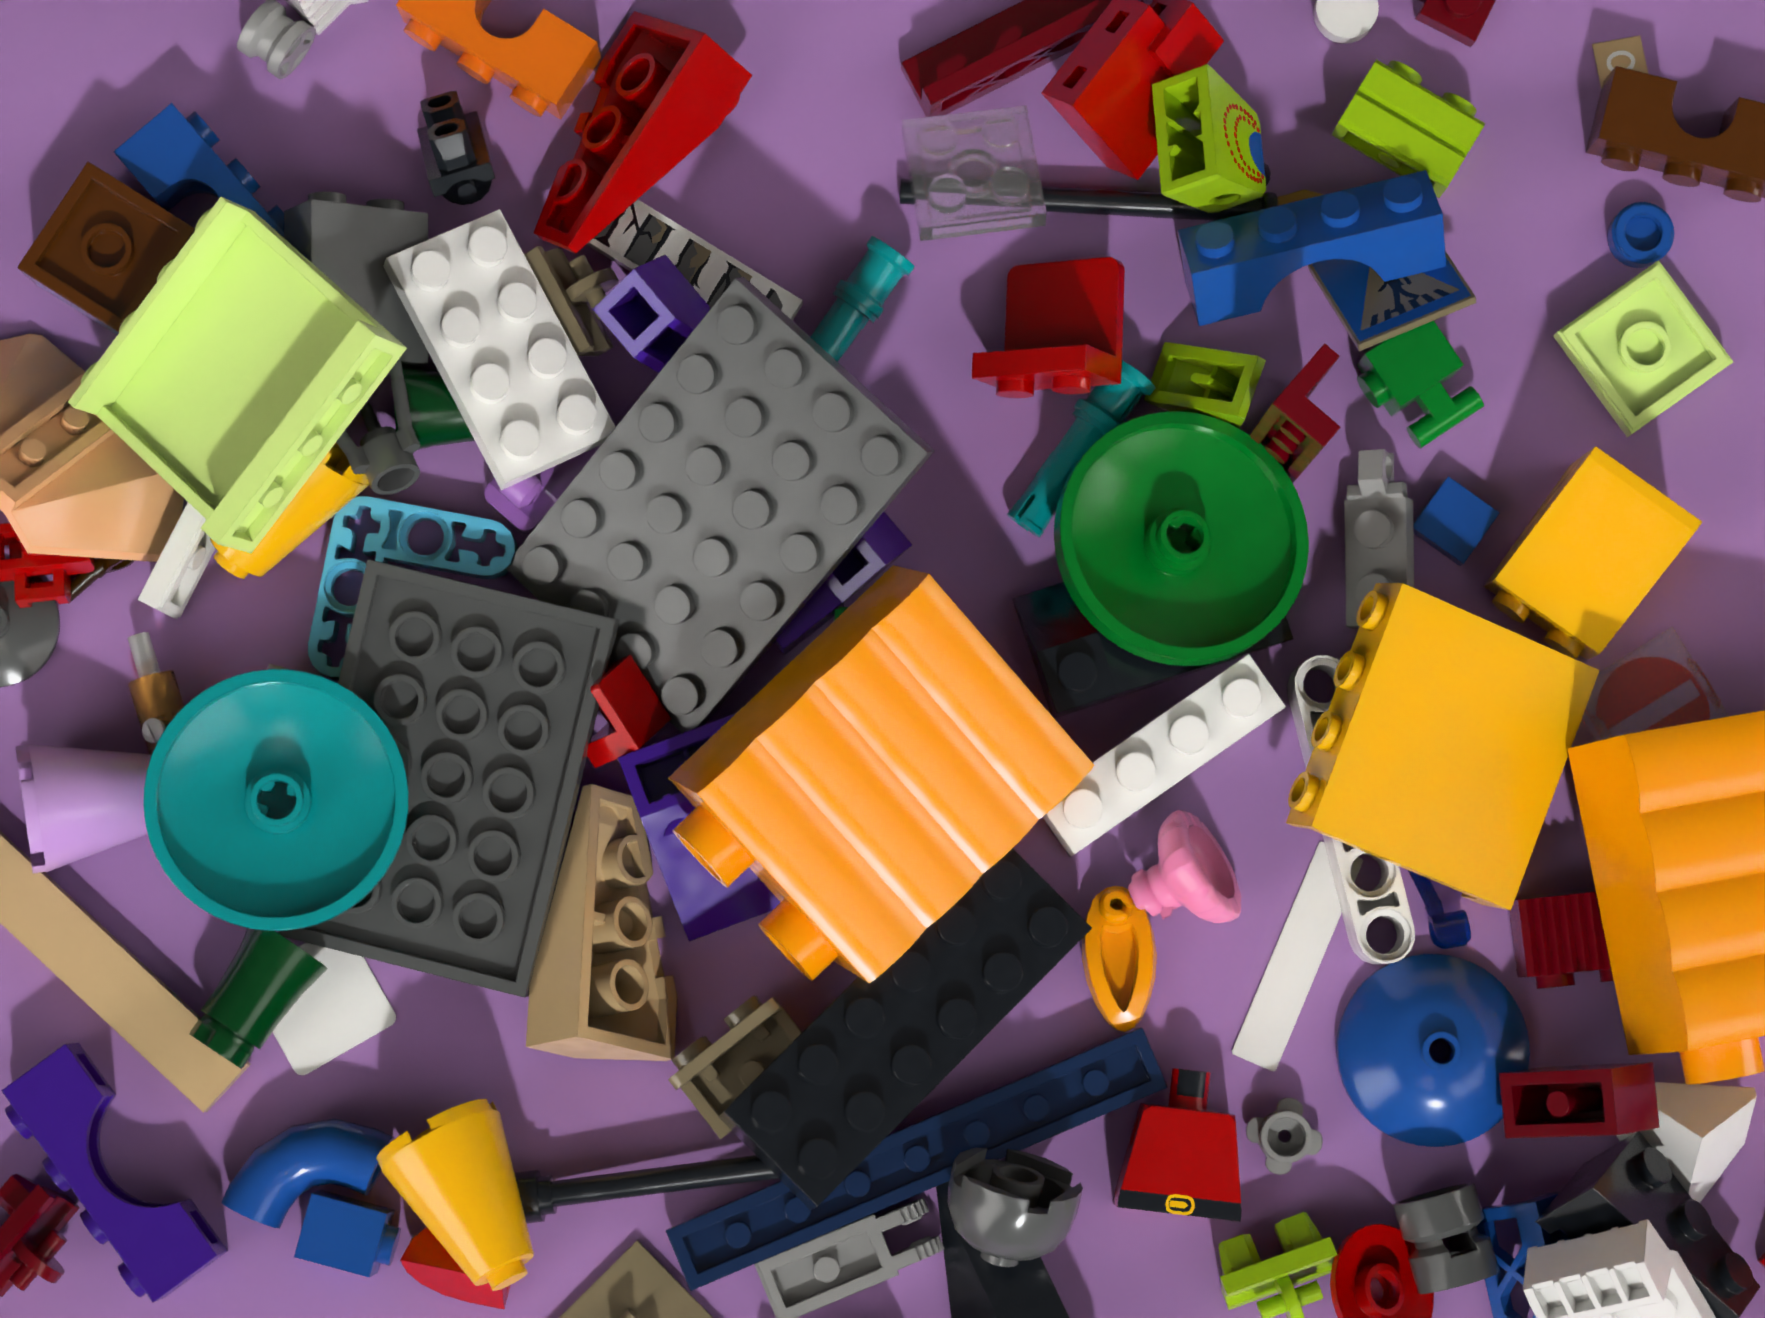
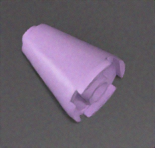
M30 744L15 747L18 764L31 763V766L18 768L30 854L43 852L40 855L30 856L33 874L47 873L148 834L143 803L146 773L152 754Z

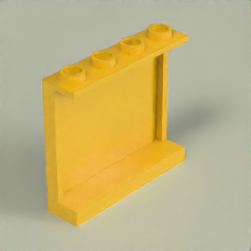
M1376 583L1374 589L1364 597L1359 606L1356 617L1359 629L1352 648L1342 656L1334 674L1336 690L1329 709L1319 717L1313 728L1311 745L1314 748L1306 770L1298 775L1290 789L1288 805L1291 810L1286 823L1295 827L1314 830L1462 892V897L1478 904L1511 910L1568 757L1567 749L1572 747L1600 670L1404 583Z

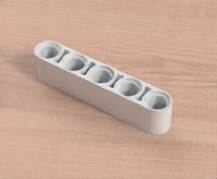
M1316 655L1307 659L1291 673L1287 683L1288 699L1305 767H1307L1314 748L1311 745L1313 728L1319 717L1325 711H1328L1332 699L1328 703L1313 701L1307 696L1303 681L1308 671L1321 670L1326 672L1334 682L1335 670L1340 660L1329 655ZM1322 834L1348 940L1353 952L1362 961L1371 964H1390L1404 959L1412 950L1415 941V928L1399 866ZM1360 855L1372 857L1378 862L1381 869L1379 884L1371 891L1360 889L1351 878L1350 868L1353 861ZM1377 917L1388 919L1394 925L1397 933L1394 947L1385 954L1375 952L1369 946L1366 939L1368 925Z

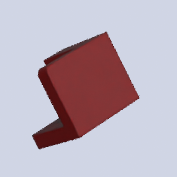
M631 655L609 664L608 671L590 687L592 695L599 704V710L608 723L591 738L588 744L587 757L595 768L616 760L620 756L640 749L671 720L670 715Z

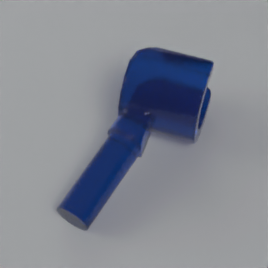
M1408 870L1426 906L1429 935L1432 943L1441 949L1465 946L1471 939L1470 924L1465 910L1444 913L1442 901L1439 899L1430 879Z

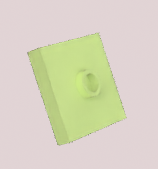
M1659 260L1553 335L1626 437L1632 435L1733 363V360Z

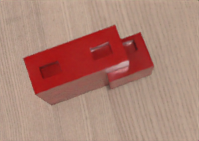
M1112 0L1041 93L1106 167L1139 180L1158 155L1152 84L1207 64L1224 40L1191 1L1153 0L1149 5L1138 0Z

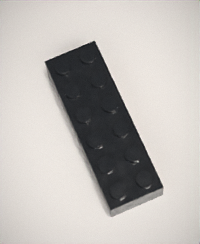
M1012 848L1001 860L983 873L953 907L926 928L915 943L870 984L857 977L730 1104L719 1118L809 1210L818 1207L1057 965L1092 927Z

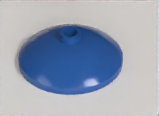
M1421 954L1405 957L1395 963L1385 965L1369 976L1357 988L1344 1009L1337 1032L1336 1058L1338 1071L1347 1095L1361 1115L1373 1126L1392 1138L1406 1143L1426 1147H1445L1464 1143L1479 1137L1503 1119L1499 1073L1528 1069L1530 1047L1527 1027L1520 1008L1510 992L1495 976L1484 968L1462 958L1443 954ZM1438 1038L1446 1040L1451 1048L1449 1058L1443 1063H1436L1429 1054L1431 1043Z

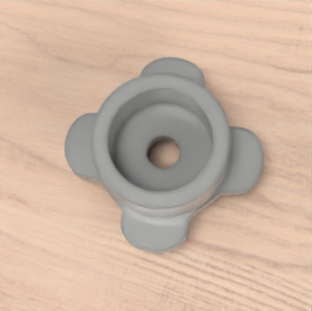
M1281 1099L1275 1111L1264 1118H1252L1246 1126L1247 1138L1251 1142L1258 1143L1266 1156V1168L1274 1174L1282 1175L1288 1173L1293 1162L1302 1159L1306 1154L1316 1155L1322 1148L1323 1138L1321 1133L1311 1129L1307 1120L1302 1116L1303 1105L1296 1099ZM1287 1130L1290 1133V1139L1287 1142L1279 1140L1278 1134L1280 1131Z

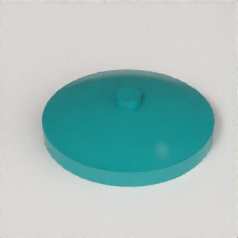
M267 669L239 674L220 681L201 692L176 714L159 738L151 756L144 785L143 807L146 829L155 856L172 883L190 901L209 914L231 924L263 931H288L315 926L341 915L362 901L378 885L395 860L402 844L409 812V789L403 759L397 744L386 725L366 702L345 687L324 677L289 669Z

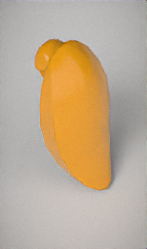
M1111 886L1095 896L1086 914L1085 921L1092 929L1082 938V963L1087 985L1095 1005L1103 1018L1115 1030L1126 1032L1133 1029L1141 1021L1150 1002L1156 978L1157 951L1154 931L1146 910H1140L1135 907L1128 889L1122 886Z

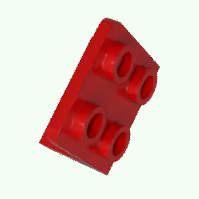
M1113 257L1023 264L1012 267L1007 275L1004 351L973 353L972 379L996 387V395L1006 398H1029L1034 396V390L1052 389L1053 392L1061 394H1086L1091 392V386L1121 384L1125 280L1123 263Z

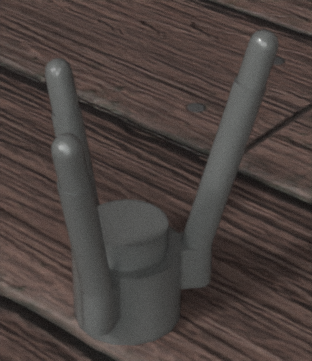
M400 360L390 370L398 431L396 432L394 428L388 426L381 427L369 402H366L360 412L368 433L360 440L361 447H357L346 431L343 432L336 442L345 453L353 473L365 474L373 492L379 495H390L405 490L414 484L420 475V469L413 455L420 448V443L412 426L406 383Z

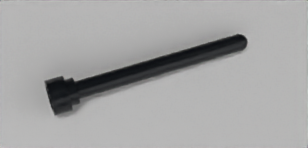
M756 1155L554 1181L552 1175L541 1176L539 1170L515 1173L527 1224L544 1222L545 1215L556 1214L557 1207L778 1179Z

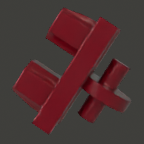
M13 1174L0 1188V1206L10 1215L0 1227L1 1297L5 1295L13 1284L24 1291L37 1275L51 1283H56L64 1274V1269L54 1256L64 1246L67 1239L59 1231L80 1208L68 1195L41 1186L30 1178Z

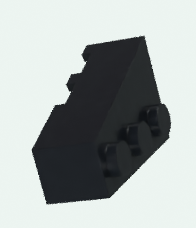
M1640 1131L1584 1163L1535 1221L1549 1234L1560 1229L1570 1239L1583 1237L1584 1234H1596L1611 1230V1228L1617 1226L1621 1228L1638 1224L1639 1221L1648 1219L1669 1250L1678 1251L1716 1318H1739L1761 1287L1754 1279L1745 1259L1733 1252L1712 1225L1711 1218L1706 1209L1699 1202L1691 1198L1671 1172L1670 1165L1665 1156L1659 1150L1653 1148Z

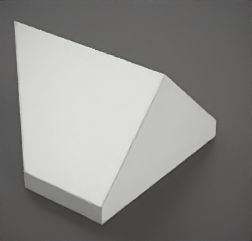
M1655 1082L1660 1128L1640 1132L1653 1148H1656L1665 1156L1670 1165L1671 1172L1691 1198L1701 1203L1745 1144L1757 1098L1755 1087ZM1636 1132L1617 1135V1138L1621 1142Z

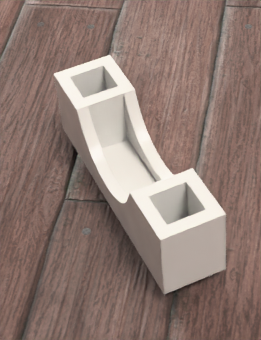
M1248 654L1094 761L1093 764L1095 766L1086 777L1042 818L1069 857H1071L1286 706Z

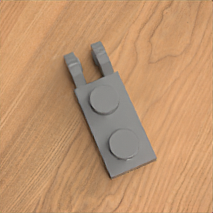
M924 1198L892 1209L877 1217L874 1213L754 1264L775 1317L797 1318L898 1276L899 1269L935 1255L945 1249L940 1236L937 1235L935 1237L927 1236L911 1243L909 1247L892 1255L882 1232L898 1225H907L921 1219L925 1213L929 1212Z

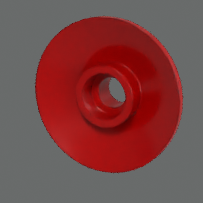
M1385 1224L1367 1225L1354 1230L1342 1241L1337 1250L1338 1255L1334 1257L1330 1277L1332 1302L1338 1318L1432 1317L1434 1292L1427 1294L1418 1293L1408 1260L1409 1256L1416 1249L1414 1243L1402 1239L1399 1229Z

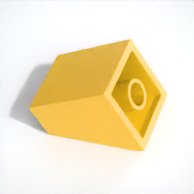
M1595 446L1567 468L1483 587L1496 595L1492 603L1505 615L1520 623H1524L1528 618L1548 633L1544 640L1554 650L1574 659H1577L1580 655L1588 660L1599 655L1693 536L1702 521Z

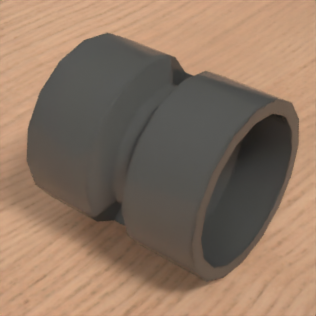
M1464 1183L1430 1191L1393 1204L1402 1239L1414 1243L1416 1249L1409 1256L1408 1260L1419 1294L1439 1292L1489 1278L1500 1272L1490 1237L1480 1234L1477 1226L1484 1219V1214L1475 1183ZM1450 1237V1250L1444 1246L1442 1238Z

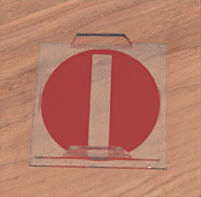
M1670 627L1599 671L1582 721L1596 742L1624 734L1728 717L1729 715L1698 663L1693 660L1674 628Z

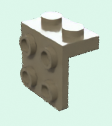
M752 996L723 1019L731 1029L713 1044H711L706 1036H702L671 1060L679 1071L671 1076L668 1081L675 1090L682 1089L720 1139L732 1130L719 1116L802 1033L774 997L763 1004L757 996Z

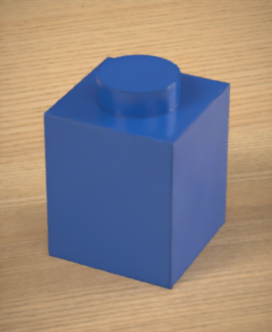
M324 1190L311 1193L294 1257L370 1278L378 1273L380 1264L390 1266L393 1261L401 1233L400 1227L391 1225L395 1210Z

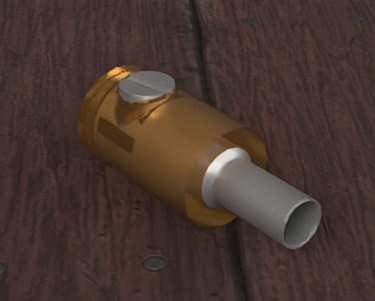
M143 632L127 638L139 676L138 679L129 682L128 687L148 753L153 754L159 738L176 714L184 707L174 670L160 671L149 632Z

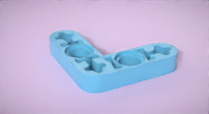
M356 496L337 512L333 519L308 641V656L312 665L321 674L339 680L344 658L340 661L339 667L332 668L331 657L322 653V647L325 642L335 643L340 626L337 621H327L329 610H333L347 618H354L356 605L345 606L340 604L334 595V584L342 573L358 571L364 574L366 563L358 559H339L341 549L343 548L355 553L357 534L347 528L349 519H360L363 510H371V518L380 524L378 534H367L362 551L366 556L376 555L375 561L387 564L390 561L480 579H497L508 573L506 569L511 564L514 554L518 549L513 534L502 523L491 519L369 496ZM421 521L438 523L444 533L441 547L430 555L414 553L408 543V535L411 529ZM455 526H465L466 528L461 537L465 541L483 543L487 533H495L496 542L505 548L504 556H495L491 559L490 566H481V558L477 553L458 549L460 561H448L456 546ZM349 623L347 625L345 635L346 643H348L349 634L352 624Z

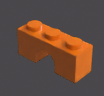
M399 0L396 7L403 22L407 24L403 31L410 38L431 51H436L439 45L445 47L460 57L456 64L463 71L484 84H488L492 77L513 90L509 97L516 104L537 117H541L546 110L561 120L601 60L597 41L546 9L542 10L527 32L518 37L505 39L495 37L482 28V17L491 0Z

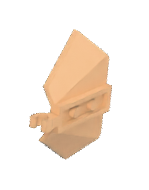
M25 334L0 340V510L6 515L27 553L157 562L183 512L184 498L97 415L73 408L68 403L81 385V379L85 373L82 368L43 335Z

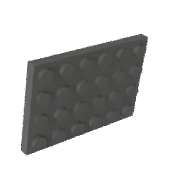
M745 277L735 278L517 549L511 564L506 570L539 601L620 620L609 664L631 655L670 715L671 720L669 722L681 733L706 724L935 450Z
M367 559L338 684L350 690L368 704L386 725L397 744L403 759L409 789V812L406 830L396 858L386 875L362 901L341 915L321 924L303 929L279 931L278 933L286 938L524 998L528 997L529 986L556 888L587 759L588 744L592 738L599 704L592 695L590 687L608 671L620 620Z

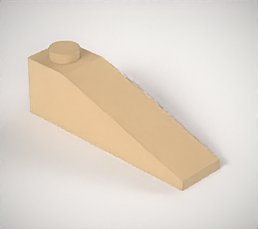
M594 784L585 785L582 788L529 986L526 1047L580 1059L669 1061L674 1059L677 993L673 975L664 977L657 939L666 937L662 916L653 918L646 883L653 875V867L646 831L631 795Z

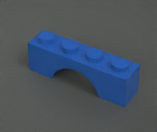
M1426 170L1178 230L1185 283L1199 326L1261 312L1267 296L1282 279L1304 266L1319 261L1332 259L1357 261L1375 270L1384 282L1446 266L1443 212Z

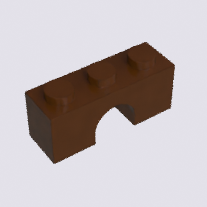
M1615 66L1603 81L1586 153L1601 156V163L1616 170L1637 171L1640 166L1663 172L1662 178L1665 181L1679 186L1697 187L1700 185V182L1723 187V194L1734 200L1760 202L1761 198H1765V103L1739 97L1724 112L1718 136L1698 138L1686 133L1675 120L1672 106L1678 81Z

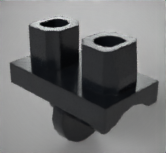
M449 91L422 100L420 104L427 126L418 128L417 132L433 196L442 195L451 203L458 205L473 204L483 199L490 190L492 179L496 178L477 111L464 114L457 91Z

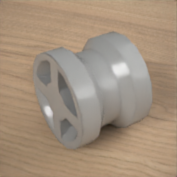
M266 0L245 24L239 35L237 49L249 58L260 57L266 62L267 71L281 80L291 74L306 56L314 41L316 29L304 20L293 21L286 15V8L276 0Z

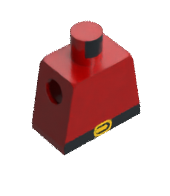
M1172 1068L1168 1106L1140 1103L1114 1192L1113 1204L1116 1207L1241 1222L1242 1208L1235 1115L1230 1113L1207 1111L1211 1072Z

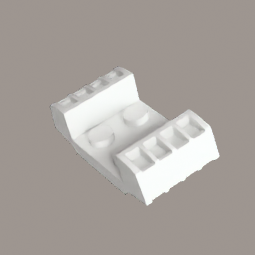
M1648 1219L1639 1221L1638 1224L1621 1228L1617 1226L1608 1231L1596 1234L1588 1233L1584 1234L1583 1237L1566 1241L1564 1239L1558 1240L1554 1244L1541 1247L1533 1246L1527 1249L1523 1291L1536 1318H1716L1678 1251L1669 1250Z

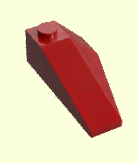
M633 11L600 62L593 81L601 87L592 113L585 112L579 115L574 128V132L581 137L574 158L559 167L533 233L540 239L571 252L577 253L720 127L725 117L738 104L740 94L752 77V74L706 33Z

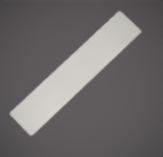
M1319 842L1232 1049L1233 1055L1273 1072L1278 1067L1342 913L1324 842ZM1359 857L1353 861L1350 868L1353 882H1355L1363 863L1362 858Z

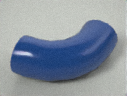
M338 1119L293 1125L255 1148L230 1182L221 1203L249 1219L280 1229L288 1210L298 1196L313 1187L334 1184L350 1188L367 1196L382 1172L376 1157L387 1144L394 1140V1137L376 1128Z

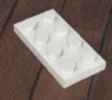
M500 209L386 257L383 267L501 490L603 444L615 429V425Z

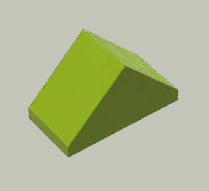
M1164 342L1151 378V382L1156 388L1150 396L1145 395L1144 401L1168 411H1183L1211 416L1240 428L1245 421L1266 360L1257 355Z

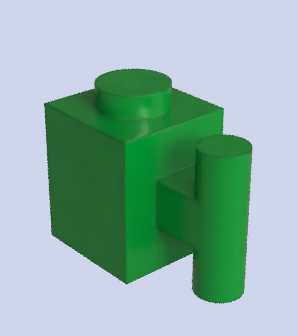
M1435 321L1385 340L1365 353L1356 364L1362 373L1357 376L1358 384L1374 407L1379 408L1384 405L1392 417L1415 401L1417 402L1425 416L1406 429L1412 441L1420 449L1484 407L1481 397L1472 386L1467 387L1452 398H1450L1442 386V383L1453 377L1464 364Z

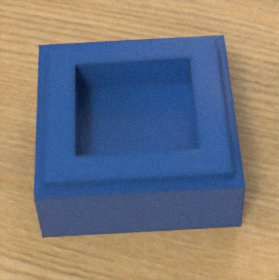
M1448 476L1414 521L1413 531L1416 536L1457 565L1462 566L1500 512Z

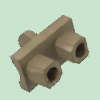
M536 246L524 255L577 355L600 356L613 348L599 320L600 318L593 311V308L606 296L605 293L618 283L619 280L614 270L607 268L594 273L585 255L569 262L562 248L544 251L542 246Z

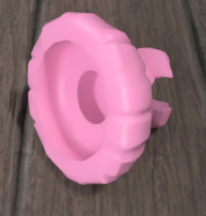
M1183 810L1171 813L1160 826L1158 833L1159 863L1150 867L1148 871L1140 869L1131 877L1132 882L1128 885V891L1135 907L1140 910L1145 909L1153 917L1160 913L1162 919L1171 916L1173 909L1184 906L1199 918L1209 922L1224 923L1233 921L1241 913V893L1229 860L1215 837L1204 823L1200 822L1197 816Z

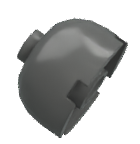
M973 1148L960 1152L954 1159L948 1187V1207L955 1230L970 1246L981 1251L980 1256L983 1260L1001 1267H1014L1019 1264V1261L1033 1260L1053 1252L1071 1230L1078 1212L1083 1187L1081 1182L1074 1187L1070 1186L1073 1173L1066 1167L1049 1159L1019 1150L1007 1149L1005 1161L985 1159L987 1148Z

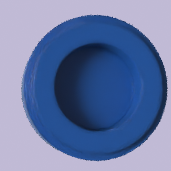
M1648 202L1630 204L1623 208L1611 221L1607 232L1608 246L1613 256L1622 264L1633 268L1649 267L1656 261L1661 260L1673 244L1674 226L1672 220L1662 208Z

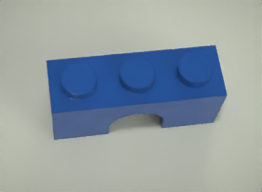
M171 103L113 151L154 200L166 211H169L187 196L206 193L217 198L224 197L255 211L284 237V212L278 205H275L270 211L266 212L252 195L261 186L237 158L226 165L212 150V147L220 139L196 111L185 119Z

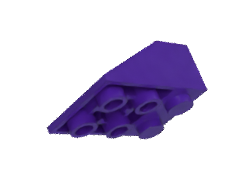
M735 714L618 757L640 819L689 942L770 912L780 903L776 896L750 868H747L728 888L725 887L697 861L673 832V829L695 807L668 777Z

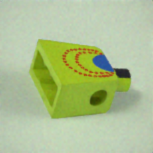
M1208 64L1152 84L1161 194L1208 213L1220 212L1262 197L1270 181L1271 172L1263 159L1260 121L1256 112Z

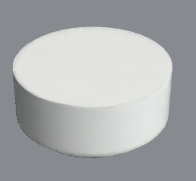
M1316 0L1313 10L1314 21L1318 30L1329 40L1342 44L1359 41L1370 32L1377 19L1379 5L1378 0Z

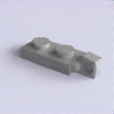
M1385 449L1359 451V484L1347 485V500H1344L1346 627L1352 629L1359 628L1356 622L1359 606L1364 597L1374 589L1376 583H1404L1414 588L1413 500L1407 497L1406 483L1394 482V454L1385 451Z

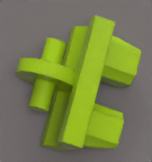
M1306 1212L1285 1218L1275 1224V1232L1283 1250V1254L1261 1261L1251 1234H1241L1218 1244L1223 1273L1220 1276L1221 1292L1228 1310L1278 1293V1295L1256 1302L1261 1318H1272L1283 1313L1286 1314L1287 1318H1305L1302 1306L1324 1299L1317 1280L1294 1288V1286L1330 1274L1334 1257L1338 1255L1331 1237L1322 1239L1318 1229Z

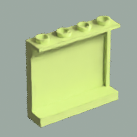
M220 197L215 205L199 218L195 232L177 256L161 269L157 277V283L137 310L130 313L124 319L119 328V334L99 361L86 370L81 379V385L68 403L73 408L97 415L206 519L201 529L215 543L252 554L406 351L407 347L255 211Z

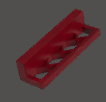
M1023 0L901 62V70L929 123L1073 51L1112 0ZM1138 0V1L1150 5L1153 0Z
M1325 343L1275 399L1250 434L1253 440L1258 444L1261 443L1266 451L1282 465L1292 483L1295 482L1341 428L1308 399L1340 357Z

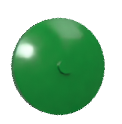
M1166 411L1147 414L1122 423L1107 432L1090 447L1069 474L1062 488L1054 519V545L1058 567L1063 582L1080 612L1095 629L1118 647L1133 655L1166 665L1199 666L1229 659L1249 649L1270 633L1287 615L1299 594L1306 574L1309 554L1308 527L1301 500L1290 477L1282 465L1266 451L1265 447L1253 440L1249 434L1230 423L1199 413Z

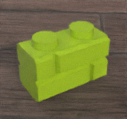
M1376 59L1336 125L1332 136L1400 176L1426 170L1436 197L1440 198L1452 181L1485 123L1474 117L1477 113L1476 108L1464 98L1449 92L1444 93L1441 98L1421 86L1422 77L1408 65L1394 60L1385 65Z

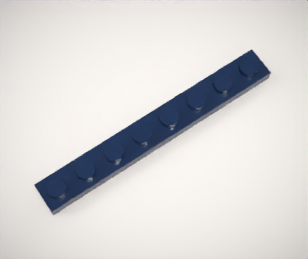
M1140 1027L889 1134L818 1207L809 1210L782 1181H778L666 1229V1233L688 1287L692 1291L948 1182L954 1159L960 1152L973 1148H987L985 1159L999 1160L1006 1157L1007 1149L1023 1150L1166 1089L1168 1086L1145 1032Z

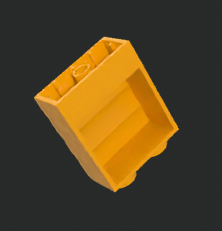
M893 565L668 777L695 807L673 829V832L697 861L725 887L728 888L747 868H750L780 901L758 925L779 951L808 979L813 981L825 968L835 961V963L870 984L894 964L915 943L926 928L953 907L983 873L1014 848L1037 821L1059 804L1086 777L1095 765L929 573Z
M1765 710L1629 733L1568 748L1628 1054L1642 1055L1679 1052L1684 1079L1687 1085L1734 1079L1764 1072L1765 1067L1759 1037L1765 1036Z

